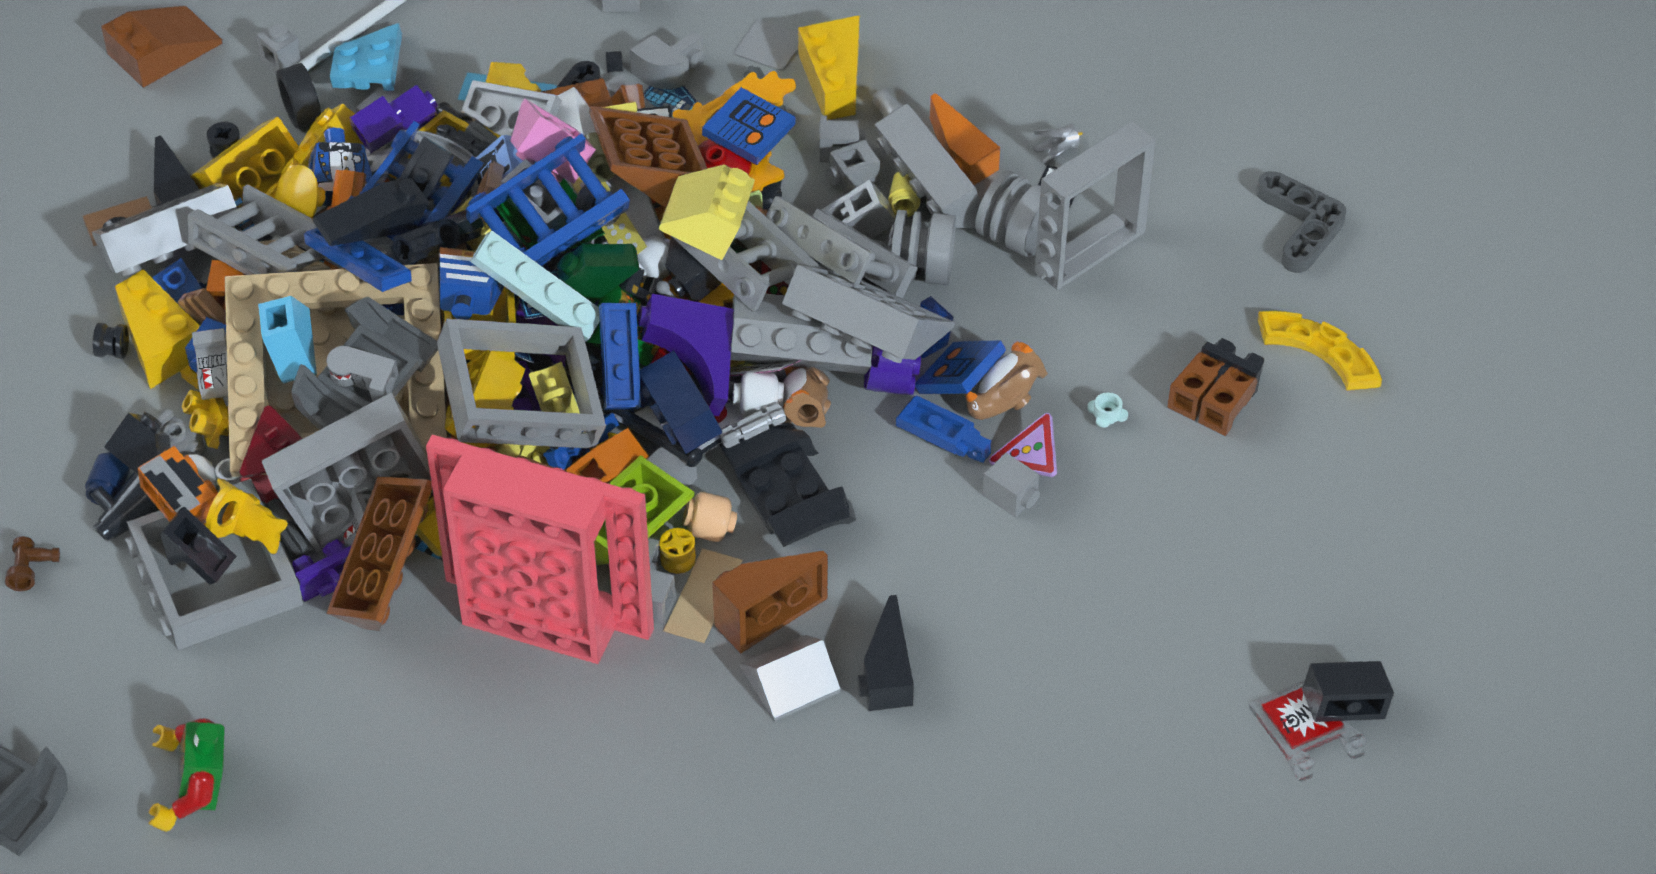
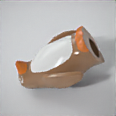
M1015 342L1012 345L1011 353L998 360L982 377L977 393L975 394L970 391L968 394H965L967 410L972 418L984 420L999 415L1011 408L1019 410L1030 401L1031 396L1028 392L1037 377L1043 379L1048 373L1042 360L1027 344Z
M788 366L784 368L787 376L783 381L784 398L782 408L786 415L785 422H793L801 427H824L826 424L825 414L831 405V401L827 399L828 389L826 386L830 382L828 376L815 367Z

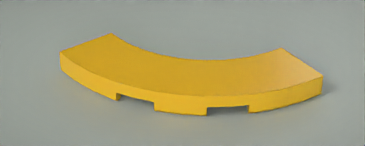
M1284 311L1258 312L1257 320L1264 345L1292 346L1318 356L1338 373L1347 391L1381 387L1382 378L1373 359L1364 348H1359L1349 340L1347 334L1324 321L1320 324L1304 319L1302 314Z

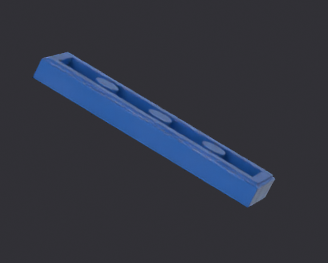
M318 228L304 233L306 245L381 292L412 281L410 269L364 241L329 246Z

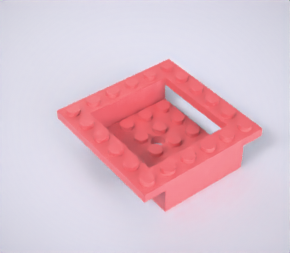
M431 435L426 444L445 579L446 582L456 584L462 625L595 664H599L614 630L646 640L650 639L654 630L645 494L639 493L632 488H622L607 484L596 478H586L568 473L560 468H550L532 463L525 458H515L500 454L489 448H479L461 443L453 438ZM604 521H606L612 595L605 591H598L594 541Z

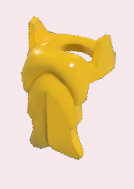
M218 478L217 482L220 490L208 511L206 523L202 524L217 538L226 537L232 533L241 537H248L252 541L262 542L271 554H276L279 548L280 533L286 529L287 521L275 517L272 511L262 506L260 500L253 494L245 493L226 480ZM229 502L222 517V524L218 525V514L221 508Z

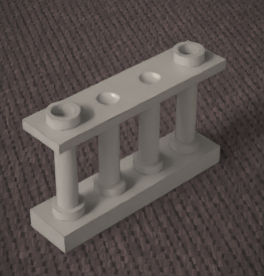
M250 185L243 187V206L218 219L200 209L188 213V243L246 275L297 272L320 259L343 268L305 244L304 233L317 228L312 218ZM247 219L257 223V225L243 232L233 228V226ZM272 232L282 237L268 245L257 241ZM297 245L307 250L292 259L281 254Z
M776 195L766 215L771 222L810 257L856 285L860 284L864 276L889 293L903 298L918 269L915 265L826 211L816 209L814 215L811 216Z
M749 201L740 228L734 239L737 238L748 248L745 251L736 253L729 247L724 258L720 260L673 237L752 311L758 310L768 287L783 281L788 285L790 284L797 265L819 266L815 260ZM761 260L772 271L760 275L749 264Z

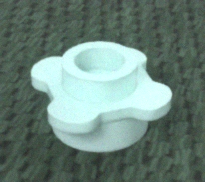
M1102 393L1095 400L1088 403L1087 410L1094 414L1096 424L1099 427L1106 428L1116 421L1124 422L1128 418V411L1122 409L1123 403L1121 398L1114 393Z

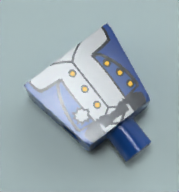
M329 128L325 130V142L316 143L309 157L308 168L313 171L318 186L325 190V201L322 206H329L332 203L336 170L365 173L366 184L372 178L364 146L360 143H345V134L342 128Z

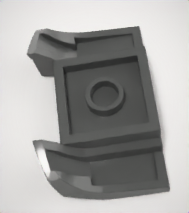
M368 296L344 309L348 314L352 327L356 330L343 346H349L396 360L399 375L392 389L394 397H396L416 370L422 372L438 351L435 339ZM300 364L291 391L295 407L319 430L373 402L369 390L356 387L355 385L343 387L335 384L330 377L328 366L316 377L305 365Z
M0 747V845L18 856L52 821L68 790L65 769L47 747L41 751L35 767Z

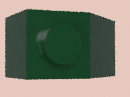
M582 244L574 251L565 254L556 263L558 279L593 304L640 270L637 250L633 244Z

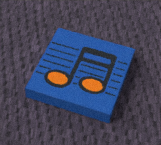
M741 87L702 127V135L757 165L794 127L796 117Z
M1001 340L952 342L915 383V387L919 394H968L1005 353L1006 348Z

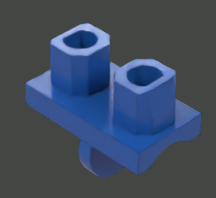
M182 258L153 276V279L177 303L183 294L202 289Z

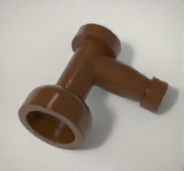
M21 536L15 538L12 543V551L15 553L14 565L6 571L5 584L14 591H27L31 589L35 584V573L29 567V562L51 560L52 562H60V548L47 549L35 547L34 541L29 537Z

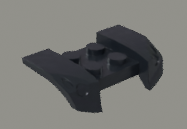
M784 422L773 427L771 424L769 425V430L745 441L741 438L739 439L740 443L731 448H725L722 443L719 444L733 467L742 490L770 534H775L783 547L825 528L839 524H850L856 521L852 503L847 499L843 486L831 490L827 488L807 457L819 453L815 449L810 436L803 430L796 429L795 425Z

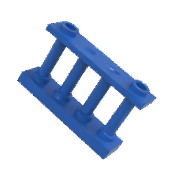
M413 121L406 132L401 129L397 133L391 144L392 151L360 194L382 184L389 174L398 179L400 178L405 167L398 162L406 152L413 155L419 143L415 142L414 138L420 124ZM473 156L464 167L460 164L455 166L450 163L444 175L450 178L451 186L449 189L443 186L435 192L431 199L434 200L433 204L436 207L433 211L425 210L417 227L450 216L455 212L475 184L484 163ZM391 235V236H386V237H388V238H390L391 240H393V237H395V236H397V235ZM419 260L408 265H415Z
M581 133L574 139L572 136L564 138L555 146L554 152L488 194L481 192L473 197L466 208V218L471 224L482 217L493 232L540 266H543L629 209L630 199L623 189L613 194L611 191L607 192L580 155V152L585 150L586 138ZM566 161L570 163L596 199L594 202L596 206L585 213L583 210L577 209L551 173V171ZM537 180L541 181L567 217V225L557 231L547 226L522 191ZM511 198L539 237L537 239L538 243L528 250L525 247L521 248L494 211L495 207Z

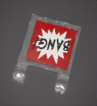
M1305 680L1249 703V709L1286 757L1295 777L1301 782L1313 777L1310 769L1314 767V761L1306 752L1340 738L1347 755L1351 759H1357L1365 755L1362 747L1366 745L1364 735L1354 729L1348 721L1314 722L1302 691Z

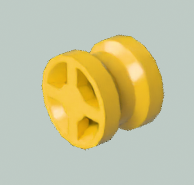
M672 528L665 531L659 540L661 565L670 573L680 574L689 571L696 562L695 537L690 531L683 528Z

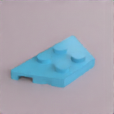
M399 23L335 47L330 71L332 87L367 90L370 88L369 83H382L384 91L394 90L402 39Z

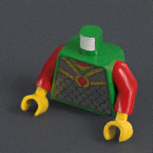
M200 718L178 725L175 729L163 725L154 727L153 733L161 736L152 746L173 752L180 742L177 800L172 803L171 808L155 803L149 809V814L154 816L148 822L149 825L167 832L172 829L177 817L183 819L198 810H216L223 773L224 725L215 724L210 719Z

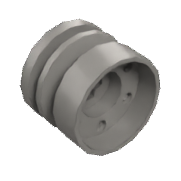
M1005 170L1000 173L987 189L979 205L975 222L977 233L985 237H991V240L1001 243L1005 240L1007 248L1025 257L1031 258L1034 256L1037 245L1041 186L1034 185L1031 187L1028 179L1018 177V174L1012 171Z
M898 210L896 220L890 230L888 250L916 267L924 268L926 283L948 286L954 253L956 215L933 213L929 228L922 227L921 212L915 211L912 226H907V210Z

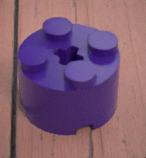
M873 346L871 368L864 374L863 378L865 390L913 395L915 375H919L921 355L916 360L902 359L901 363H897L881 355L883 350Z

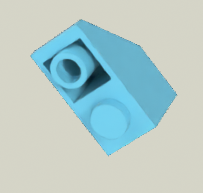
M292 296L258 304L262 339L280 380L283 383L294 381L300 364L305 365L314 375H317L310 308Z

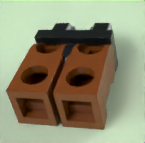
M1221 338L1215 344L1206 342L1201 352L1192 359L1171 383L1167 408L1193 421L1199 416L1198 423L1226 436L1231 430L1236 416L1258 391L1264 358L1253 352L1248 353L1244 359L1236 356V347L1232 342Z

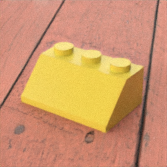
M726 165L678 176L658 230L722 260L740 228L755 180L750 178L743 170L730 168Z

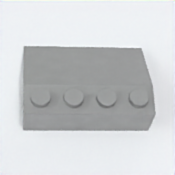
M797 265L782 302L783 305L793 309L791 312L793 316L811 322L812 318L823 322L822 329L836 335H841L842 332L853 336L852 343L867 349H871L872 345L883 350L881 354L883 357L897 363H901L902 359L916 360L951 331L955 322L867 282L861 280L860 284L856 285L830 268Z
M392 392L262 460L274 492L317 553L321 552L326 544L336 539L339 541L343 540L341 535L342 529L352 521L354 516L351 502L355 494H371L377 477L426 479L431 481L427 452Z

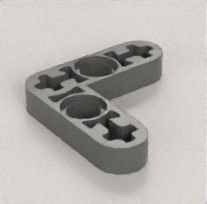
M1269 171L1260 176L1257 187L1259 199L1304 221L1286 242L1283 248L1282 264L1284 268L1291 272H1305L1342 229L1346 217V207L1340 201L1282 173ZM1295 198H1305L1310 203L1299 205L1293 200ZM1325 216H1327V217L1330 216V217L1328 218L1327 224H1326V223L1324 222V218H1325ZM1317 232L1322 235V238L1317 240L1310 239L1306 236V233ZM1301 247H1302V248L1304 249V254H1303V255H1299V256L1296 258V256L1301 252Z

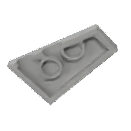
M472 80L462 111L499 136H512L521 103L525 98L555 117L562 100L553 94Z

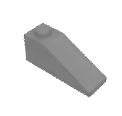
M870 179L821 209L870 239L892 227L896 220L888 199Z

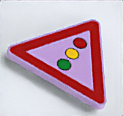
M1045 413L994 453L989 458L990 464L993 465L1005 453H1008L1038 474L1054 477L1057 474L1052 416L1049 413Z

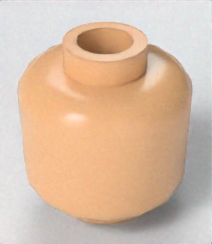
M699 492L695 495L694 499L686 503L682 526H687V530L695 538L720 542L725 537L726 532L733 533L737 521V512L731 511L732 505L729 498Z

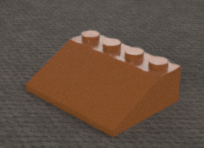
M590 106L589 114L610 171L663 207H667L678 176L707 169L686 119Z
M377 477L326 614L362 629L380 631L381 626L389 617V604L394 591L399 588L402 582V570L406 559L414 550L416 543L415 535L419 524L424 520L428 512L427 503L432 491L430 480Z

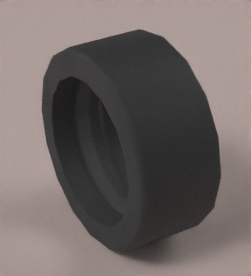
M299 63L277 70L276 79L280 96L295 128L313 124L316 117L320 116L322 112L314 84L306 67Z

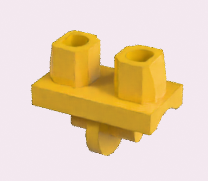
M189 390L181 407L184 413L192 415L189 422L191 432L203 435L208 447L218 449L220 435H229L228 406H226L223 397L203 400L200 392Z

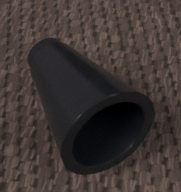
M133 472L114 499L102 486H99L90 494L104 510L93 527L107 542L128 531V521L159 511L158 507L140 487L139 475Z

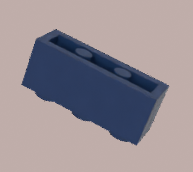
M674 350L639 370L640 377L644 382L640 386V391L649 405L654 402L656 403L650 406L660 425L667 422L662 428L672 445L679 442L687 454L723 433L709 406Z

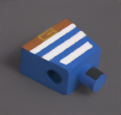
M440 247V308L443 311H451L455 318L463 320L469 319L472 314H490L505 286L470 262L476 251Z

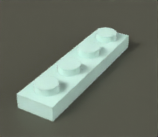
M492 230L485 235L470 262L559 326L581 327L585 342L589 340L600 321L599 307Z

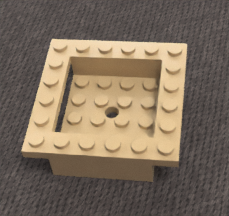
M437 263L404 265L411 270L412 281L384 292L376 289L346 269L225 276L231 477L241 476L239 470L265 406H272L303 439L319 431L295 407L291 394L294 381L283 383L280 380L262 339L258 304L288 296L294 297L310 309L348 307L367 296L380 305L404 303L405 315L398 316L437 341L443 328ZM349 319L311 321L317 370L316 377L327 366V356L330 351L336 347L343 346L356 330L352 327ZM437 351L422 372L416 370L395 397L425 450L431 435L449 438L448 431L444 429L447 410L446 383L439 351Z

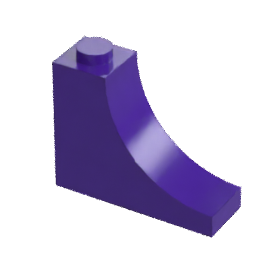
M652 294L647 305L640 307L637 325L643 327L642 341L658 345L669 352L674 350L679 359L688 366L696 377L702 389L704 400L713 415L719 416L728 401L734 309Z

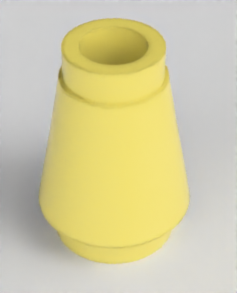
M899 172L894 174L892 178L888 201L894 215H897L898 210H907V217H910L919 208L920 198L909 184V181H911L908 175L902 177Z

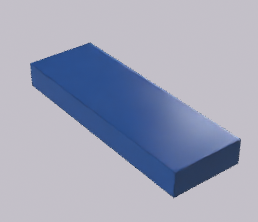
M601 303L599 305L604 410L641 408L636 303Z

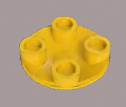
M295 165L289 168L280 179L275 199L313 219L317 207H321L324 204L325 190L318 186L317 179L310 168L304 165Z

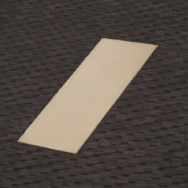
M702 548L663 632L705 643L714 624L712 582L721 573L731 571L741 565L743 560Z

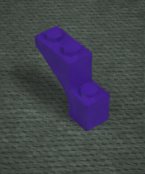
M415 85L390 103H388L384 96H381L351 116V128L371 154L393 141L397 133L401 129L407 130L413 121L420 124L419 131L438 115L436 112L438 105L428 91L423 93L418 85Z

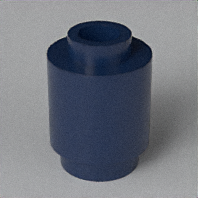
M110 452L99 454L85 483L86 497L91 502L99 505L90 494L96 488L102 486L114 499L124 486L130 468Z

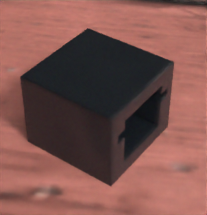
M621 51L605 52L607 73L623 71Z

